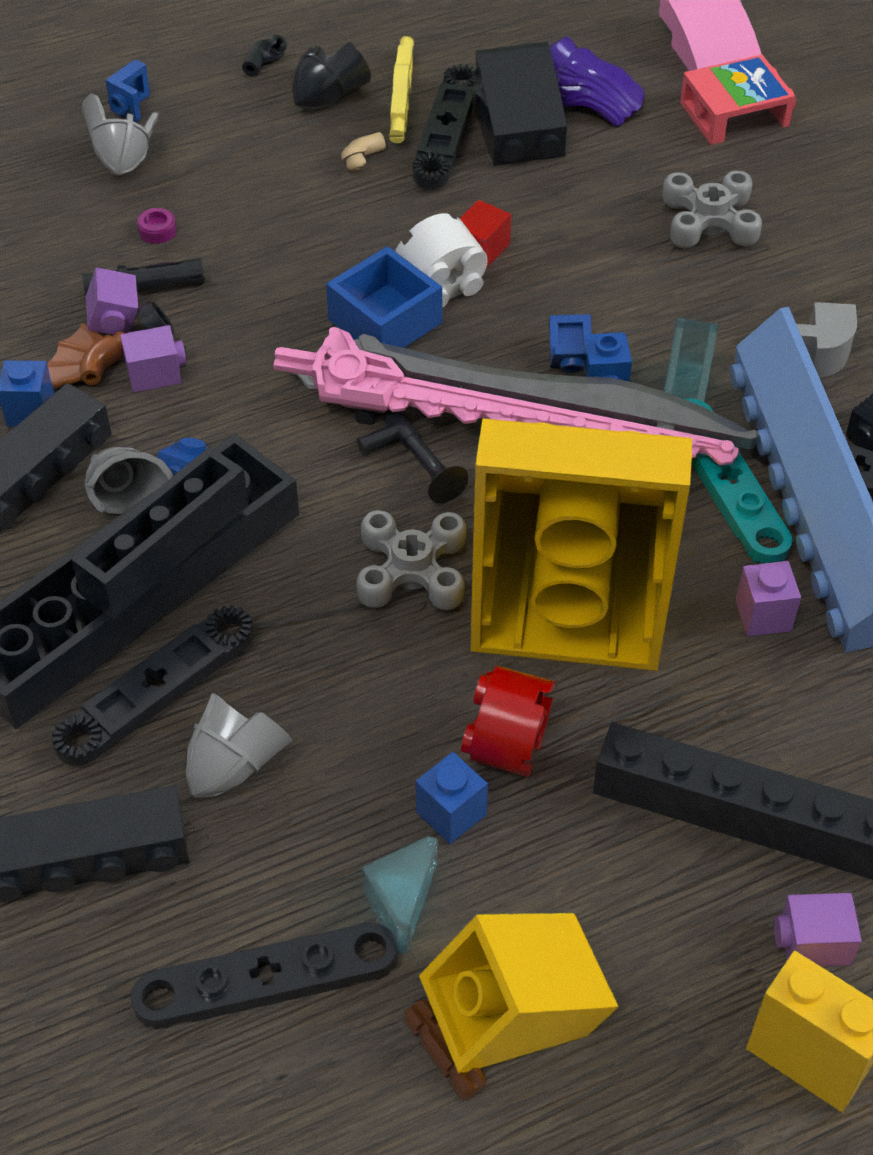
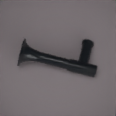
M389 410L384 416V422L387 424L386 427L364 437L356 438L358 448L364 456L372 450L399 439L431 477L432 481L428 487V495L430 500L435 503L443 504L455 499L464 491L468 484L469 475L467 470L461 466L445 467L423 442L420 434L401 411L392 412Z

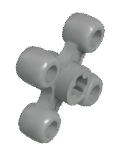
M731 171L724 177L722 185L719 183H706L698 189L693 186L691 177L685 173L676 172L668 175L663 184L662 199L664 203L674 209L686 207L690 210V212H680L672 219L670 228L672 243L679 248H692L699 242L701 234L717 235L726 229L736 245L744 247L754 245L761 235L762 219L760 215L752 210L737 211L733 208L743 206L749 201L752 192V179L750 175L743 171Z
M375 510L369 512L363 518L361 523L363 544L367 549L373 552H384L388 557V560L382 566L371 565L363 568L358 574L356 590L358 599L363 605L369 608L385 606L391 600L393 591L398 585L410 590L425 587L428 591L429 600L440 610H452L462 603L465 594L463 576L459 571L449 567L442 568L436 562V559L441 554H454L464 547L467 538V528L465 521L460 515L452 512L438 515L433 520L431 529L426 534L414 529L399 532L396 528L395 519L386 511Z

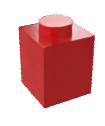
M478 200L460 220L486 252L487 268L510 245L512 214Z

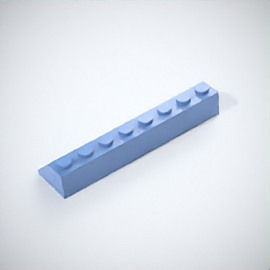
M789 306L777 310L736 346L735 364L729 367L730 379L735 390L741 389L743 394L742 407L746 421L748 423L754 422L755 427L758 429L756 430L758 434L756 441L757 449L761 456L767 455L771 485L774 490H781L784 498L782 500V509L785 520L789 526L794 525L798 533L796 544L799 556L803 562L809 561L813 571L811 573V583L817 599L823 598L827 606L826 622L829 632L833 638L839 637L844 652L848 653L873 647V501Z

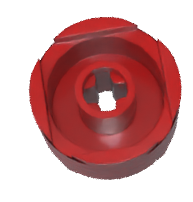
M496 666L493 672L488 671L486 676L481 675L473 699V704L480 705L481 707L474 723H468L461 744V752L470 754V761L529 778L535 765L530 763L533 749L540 750L553 698L544 696V692L549 694L554 690L555 681L501 666Z

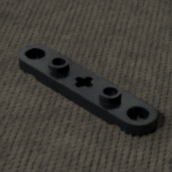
M458 64V67L452 65V68L448 67L444 72L442 83H440L417 148L415 160L413 161L412 178L420 187L427 189L440 188L447 184L450 179L475 103V69L473 66L469 68L468 64H465V67H462V64ZM457 80H466V84L464 83V81H462V84H460V81ZM429 169L437 170V171H435V174H434L433 172H431V175H429V172H428V171H426V173H425V170H429Z
M230 605V608L221 606V610H218V608L213 610L214 613H210L204 621L189 627L82 704V708L76 713L70 715L69 718H63L62 723H57L56 729L52 732V743L57 757L65 764L72 766H81L94 761L247 648L253 639L252 620L248 612H244L241 607L236 609L233 605ZM226 624H236L242 628L239 630L240 633H235V637L230 635V638H227V635L222 637V634L217 632L220 627ZM153 678L158 682L163 679L164 686L161 688L155 685L148 687L147 680ZM87 733L90 735L91 740L87 741L88 745L83 744V748L77 746V749L71 746V749H69V746L65 745L66 740L73 734Z
M364 923L158 969L144 974L137 980L131 992V1003L137 1019L144 1023V1026H151L154 1029L164 1027L166 1029L170 1027L169 1025L186 1021L197 1022L350 987L352 983L371 981L374 978L379 980L383 975L387 976L390 970L394 969L397 960V942L394 934L387 927L378 923ZM367 940H371V942L376 940L378 944L382 943L386 952L380 959L367 962L356 955L357 946L360 947L362 942L367 943ZM269 965L272 973L276 974L273 975L272 984L263 986L261 979L256 977L259 976L260 967ZM158 987H161V989L166 987L167 990H172L174 999L168 1007L161 1010H152L145 1006L144 999H147L148 993H152V989L155 988L156 991Z

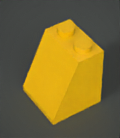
M574 913L478 914L419 975L458 1073L468 1072L472 1068L480 1069L586 1037L619 1007Z
M794 950L764 995L746 1049L843 1113L873 1065V999Z

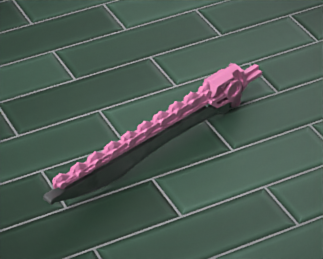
M336 327L329 329V336L325 338L323 345L317 353L279 347L275 350L274 370L313 376L314 387L318 389L320 403L324 404L333 403L343 407L385 413L388 409L392 412L405 411V408L410 406L418 408L428 418L439 417L443 412L453 413L463 424L477 422V419L485 418L692 438V458H696L698 453L706 454L720 466L733 464L739 452L738 448L735 447L753 449L758 437L755 430L748 431L700 405L641 384L611 377L550 375L491 368L381 343L376 337L366 334L360 335L359 339L353 340L350 333Z

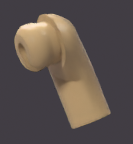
M377 132L353 140L341 153L342 161L346 162L347 169L351 172L361 170L366 165L364 156L385 150L386 145L383 135Z

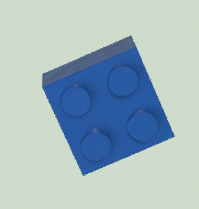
M387 246L326 283L328 320L341 330L350 333L353 340L359 339L360 335L366 334L376 337L381 343L404 348L442 324L443 287Z

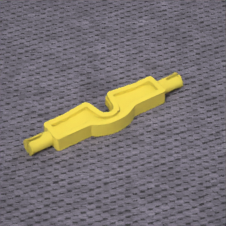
M404 36L400 39L394 67L391 127L389 139L393 143L403 142L405 138L404 133H406L414 47V40L409 36Z

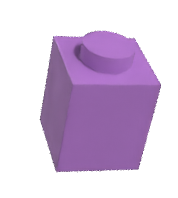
M96 267L85 297L87 330L111 335L117 331L129 333L138 311L136 275Z
M170 325L120 334L133 392L182 383L179 366L187 365L182 340L174 342Z
M789 561L743 566L736 603L747 637L792 631L801 595Z
M852 893L787 896L781 916H775L774 919L776 945L778 948H785L787 960L795 950L821 967L852 965L862 942Z

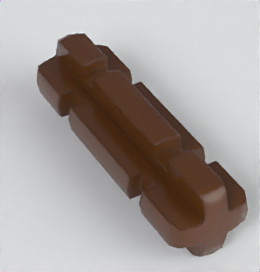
M421 999L414 1005H411L405 1011V1023L415 1036L421 1037V1045L445 1077L451 1076L452 1082L450 1084L459 1097L463 1100L474 1097L486 1086V1076L479 1068H472L468 1072L458 1073L429 1000Z

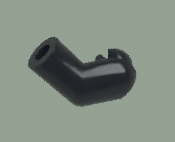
M272 35L269 39L255 42L242 64L243 72L248 76H256L262 65L281 59L287 48L286 40L280 35Z

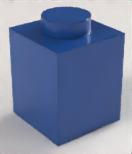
M4 360L0 375V404L6 426L16 427L54 395L47 361Z
M454 752L450 753L415 781L416 813L449 844L453 843L487 815L488 783Z

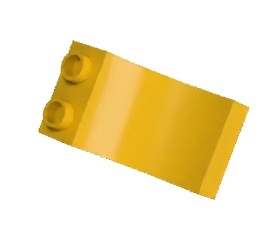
M482 418L475 465L470 651L658 671L690 489L692 438L645 434L636 431H613L560 426L543 422L528 423Z

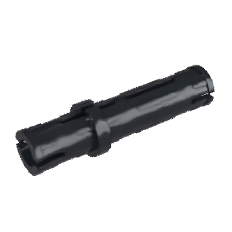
M201 257L126 268L125 265H118L116 270H112L136 275L137 292L186 284L205 283ZM94 272L81 273L85 297Z

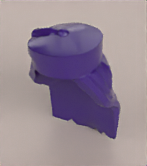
M568 36L549 45L563 106L567 108L587 106L616 128L621 126L624 120L631 116V113L635 114L640 109L645 96L644 90L622 68L600 60L591 50L578 48Z

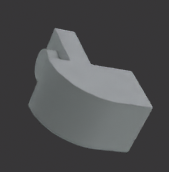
M814 302L809 325H796L818 376L822 378L839 372L847 364L857 329L856 304Z

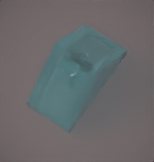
M677 317L663 392L682 399H698L705 402L719 324Z
M427 836L362 867L363 892L381 924L387 927L395 937L398 952L408 954L438 864L437 838Z

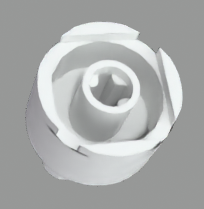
M445 213L428 217L410 230L413 237L406 245L401 241L395 252L443 287L442 308L448 303L449 299L458 295H474L484 284L481 277L487 266L486 252L458 217L453 219L450 214Z

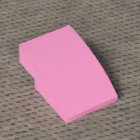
M660 0L659 15L672 32L671 46L689 71L761 55L756 35L740 0Z

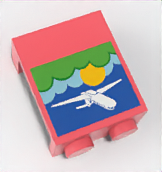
M761 54L684 72L680 103L710 145L724 142L728 118L769 109L783 128L790 126L792 111L796 106V98L793 90L785 84L778 75L777 70Z

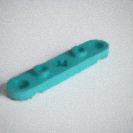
M685 399L714 412L704 401ZM738 452V456L733 461V464L721 466L706 454L698 453L696 458H691L692 466L735 537L740 539L745 552H747V556L749 558L752 557V561L755 563L759 561L760 564L785 561L792 544L791 533L740 452ZM727 476L728 479L721 480V477ZM729 480H736V483L731 484ZM761 536L763 539H766V536H769L768 539L771 540L773 537V541H778L777 544L780 546L766 548L760 545L757 539L760 540Z

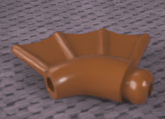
M82 323L72 336L58 342L56 354L47 362L53 389L63 387L67 383L72 384L82 380L89 385L98 384L101 381L103 372L122 358L124 351L120 334L125 333L117 331L113 336L109 334L102 336L98 332L87 330V324Z

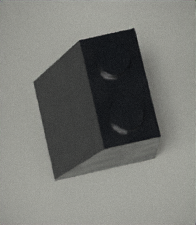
M548 41L476 50L474 112L493 166L565 156L567 123Z

